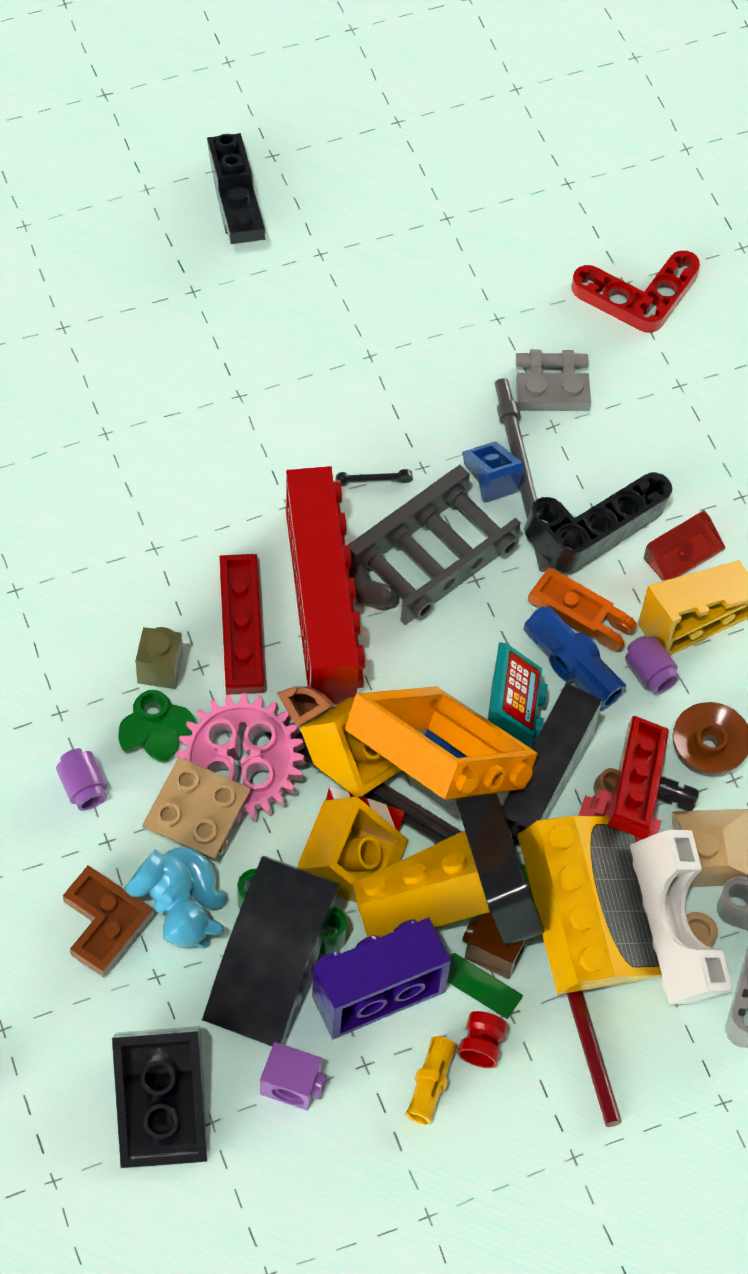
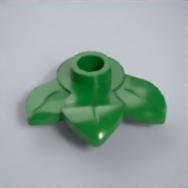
M147 690L141 693L134 701L133 713L121 721L118 732L119 745L124 752L143 746L145 752L152 759L167 763L177 752L178 736L192 735L186 723L187 721L196 723L194 716L186 707L173 705L170 699L162 692ZM149 708H157L159 712L156 714H148L146 713V710Z

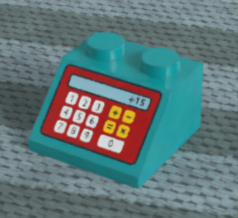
M499 642L487 720L532 749L533 740L536 741L543 728L544 718L537 717L538 706L545 707L548 684L541 683L542 667L509 644Z

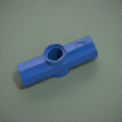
M550 606L540 607L524 623L523 630L549 656L550 665L555 673L566 682L573 681L581 690L601 699L600 710L610 707L625 692L626 684L600 658L599 649L594 641L583 632L576 634Z

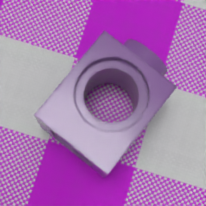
M274 1042L260 1078V1095L308 1111L312 1098L320 1099L327 1080V1074L322 1073L323 1058Z

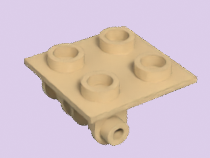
M178 757L142 827L185 847L195 849L215 860L217 854L222 855L228 845L226 837L251 789Z

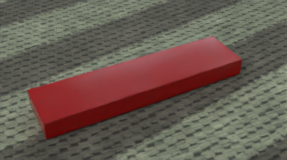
M257 554L219 555L226 695L265 693Z
M632 716L627 727L607 826L641 839L648 837L652 827L669 733L668 728L640 717Z

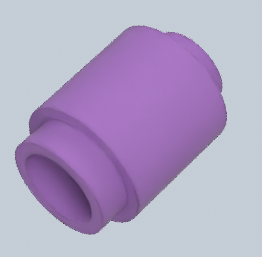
M641 636L632 641L627 647L626 662L644 687L648 690L651 689L654 694L666 692L680 679V675L677 672V664L657 637L647 638L646 636Z
M76 748L67 751L60 757V762L56 766L57 774L70 802L76 804L78 810H90L106 801L108 798L106 793L108 786L91 751H82V749Z

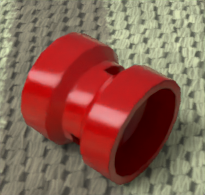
M473 1011L469 1013L465 1027L468 1033L465 1038L461 1039L457 1055L471 1065L482 1068H494L497 1066L501 1054L498 1048L499 1043L505 1040L509 1025L504 1019L495 1014Z

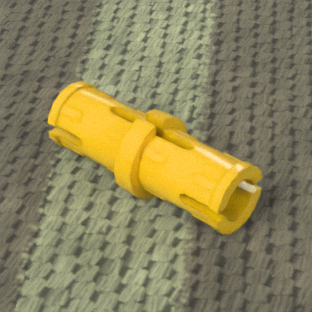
M431 1037L423 1066L416 1071L414 1077L416 1086L405 1116L413 1122L423 1125L431 1124L438 1098L441 1092L447 1088L449 1080L446 1076L457 1044L446 1037Z

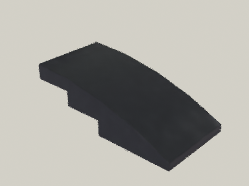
M262 856L229 937L202 1020L269 1046H273L274 1042L284 1045L295 1007L301 1002L312 964L318 959L341 883L276 859Z

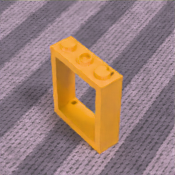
M437 686L356 693L344 729L444 800L525 789L532 776V767L538 754ZM417 730H430L468 757H455Z

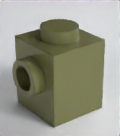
M143 627L135 660L138 684L176 689L183 658L182 633L174 632L166 627H156L154 629Z

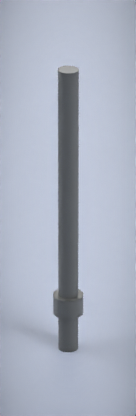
M501 378L494 383L499 401L496 409L500 423L505 426L511 454L523 462L524 472L519 489L526 518H528L533 503L537 500L518 422L521 418L519 406L513 400L508 379ZM533 545L539 571L545 572L548 567L553 568Z

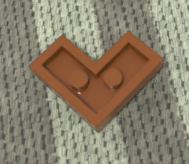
M89 865L86 866L62 895L65 904L92 921L70 948V954L103 978L154 916V909L137 897H131L122 887Z

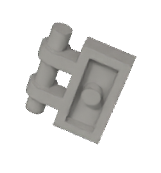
M530 349V353H516L515 367H529L530 373H517L516 396L519 411H590L589 373H575L574 368H588V354L574 353V350H562V353H542L540 349ZM542 367L562 368V373H542Z

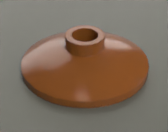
M703 702L690 706L677 718L672 734L673 744L679 757L693 769L708 774H722L736 769L747 758L748 724L734 709L720 703ZM712 741L716 747H709L703 742Z

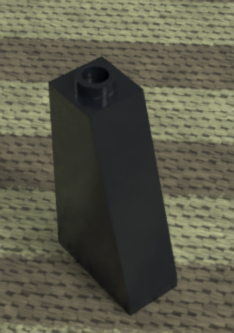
M568 683L563 687L532 747L538 754L532 767L533 773L530 780L526 784L525 789L509 791L502 805L515 845H520L519 833L534 822L545 820L549 817L594 735L602 700Z

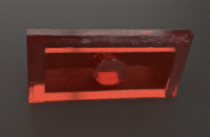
M703 510L649 542L643 559L659 578L665 581L683 576L724 551L725 545L710 516Z

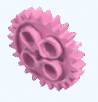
M242 693L237 704H234L230 695H226L225 706L221 708L214 700L210 701L212 709L210 714L200 709L197 710L201 720L199 724L187 721L186 725L192 735L179 736L181 744L187 747V750L177 751L176 757H181L212 772L226 769L229 771L228 779L238 783L239 767L234 759L240 757V726L246 724L243 748L248 757H243L241 774L243 786L250 788L251 791L235 822L240 823L243 812H248L252 821H256L257 810L261 808L268 816H271L272 809L270 804L273 801L284 807L286 804L281 794L284 791L290 794L296 793L295 787L290 782L291 779L303 780L304 777L302 772L295 768V766L306 764L305 756L295 753L305 748L303 739H293L300 733L299 728L295 724L287 726L291 720L287 711L277 716L279 707L276 702H272L265 709V701L260 695L253 704H250L246 693ZM221 731L232 733L228 743L224 745L213 743L215 736ZM260 732L272 734L271 740L266 745H253L254 737ZM259 770L269 772V777L265 783L261 785L250 783L251 776Z

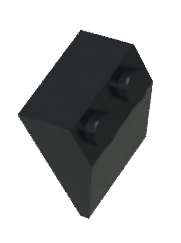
M201 1026L116 1032L112 1037L120 1167L131 1168L207 1162Z

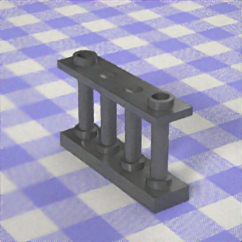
M460 464L348 544L351 553V568L356 565H365L368 569L373 568L404 599L402 601L400 618L404 625H407L416 617L418 619L425 617L432 610L436 602L500 555L507 556L518 545L521 522L514 518L500 528L467 496L470 473ZM450 506H457L489 538L473 549L439 515ZM421 527H430L460 559L444 569L412 537V534ZM394 547H401L432 579L416 590L383 555Z

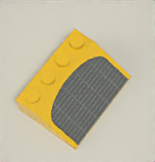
M567 816L538 820L518 834L533 899L545 931L542 935L557 995L662 977L658 957L652 945L653 937L648 917L642 904L643 897L638 877L633 868L630 844L635 843L634 835L607 826L609 817Z

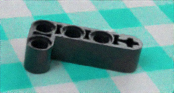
M650 472L575 518L557 499L552 497L538 498L533 503L524 527L525 535L556 570L561 572L575 571L658 519L662 515L673 490L672 483L663 474Z
M490 793L456 798L483 891L504 945L508 946L545 933L498 794Z

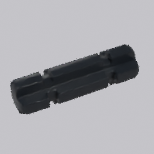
M661 775L657 799L669 804L672 801L678 802L677 807L692 811L698 800L699 790L686 784L682 788L678 786V781Z

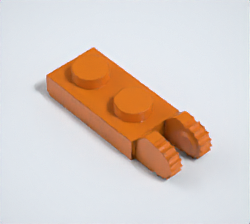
M548 567L528 595L530 603L539 608L550 606L565 623L591 638L595 637L599 644L608 647L609 650L620 651L625 645V640H623L620 634L604 625L605 620L613 628L625 634H632L637 628V623L633 617L614 607V603L551 567Z

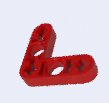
M687 250L674 252L645 291L598 267L583 265L574 271L571 291L578 299L642 332L653 333L664 325L696 281L700 260L697 255ZM683 266H687L680 274V278L676 276L677 268L681 269ZM588 280L594 282V283H591V282H590V283H588V285L582 284V283H587ZM662 286H668L675 291V294L663 296L657 289ZM621 294L628 301L623 304H617L612 302L609 296ZM654 304L656 306L655 315L652 314L649 317H645L644 315L651 311Z

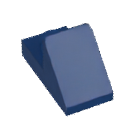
M495 441L462 451L464 465L478 476L483 502L499 499L518 491L524 472L523 462Z

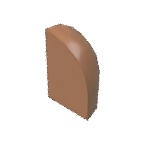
M293 686L277 693L297 727L334 705L324 693L309 686Z

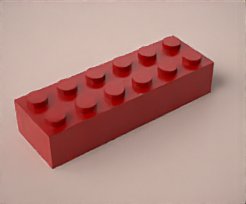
M332 466L286 470L285 513L307 686L324 693L334 705H338L347 698L355 697L357 688H364L363 669H365L364 647L359 645L358 635H360L359 612L354 611L353 601H356L354 578H350L349 568H351L350 546L345 545L344 535H347L345 512L341 513L340 503H342L340 480H333Z

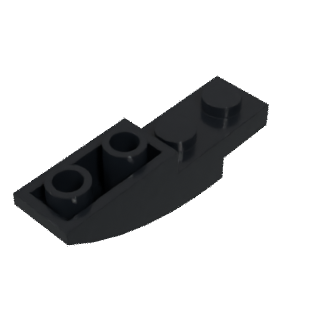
M241 133L207 137L220 213L225 233L229 236L230 244L266 240L265 227L253 188L252 171Z

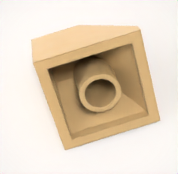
M748 809L672 811L673 830L692 831L702 868L689 887L724 886L732 877H748Z

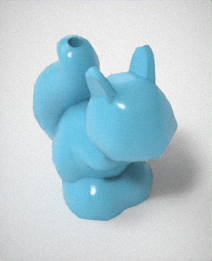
M188 847L175 848L167 851L165 854L154 849L124 887V890L131 897H139L149 893L155 901L153 905L155 911L161 914L165 911L167 912L163 924V939L167 943L182 947H193L196 945L205 949L210 946V941L206 934L220 935L224 932L223 925L210 919L200 905L208 909H218L226 902L227 894L224 890H216L213 865L204 854ZM190 893L196 902L189 900Z

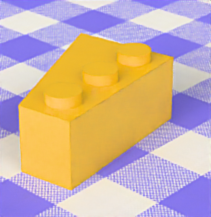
M737 560L648 585L638 626L647 638L657 637L670 656L748 619V571L741 561Z
M465 830L353 883L357 906L367 937L377 935L380 938L394 932L398 925L408 920L414 919L419 922L429 917L435 928L490 912Z

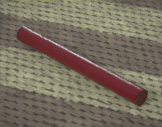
M583 991L566 993L605 1126L613 1127L622 1123L584 993Z

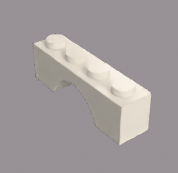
M667 829L630 844L633 868L638 877L643 897L642 904L647 914L653 937L652 945L658 957L663 977L662 985L667 994L669 1004H694L732 991L733 988L723 950L708 947L700 942L692 933L687 922L685 912L686 895L691 882L702 870L692 831Z

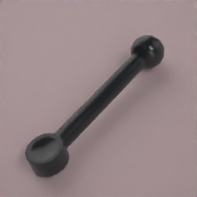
M402 469L398 473L348 475L346 472H339L335 476V481L340 480L341 486H345L349 482L398 480L401 483H409L413 480V474L409 469Z

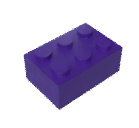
M429 917L419 922L414 919L408 920L398 925L394 932L380 938L377 935L369 936L361 940L356 945V948L343 953L333 951L322 956L317 964L313 965L312 998L332 1040L445 993L451 960Z

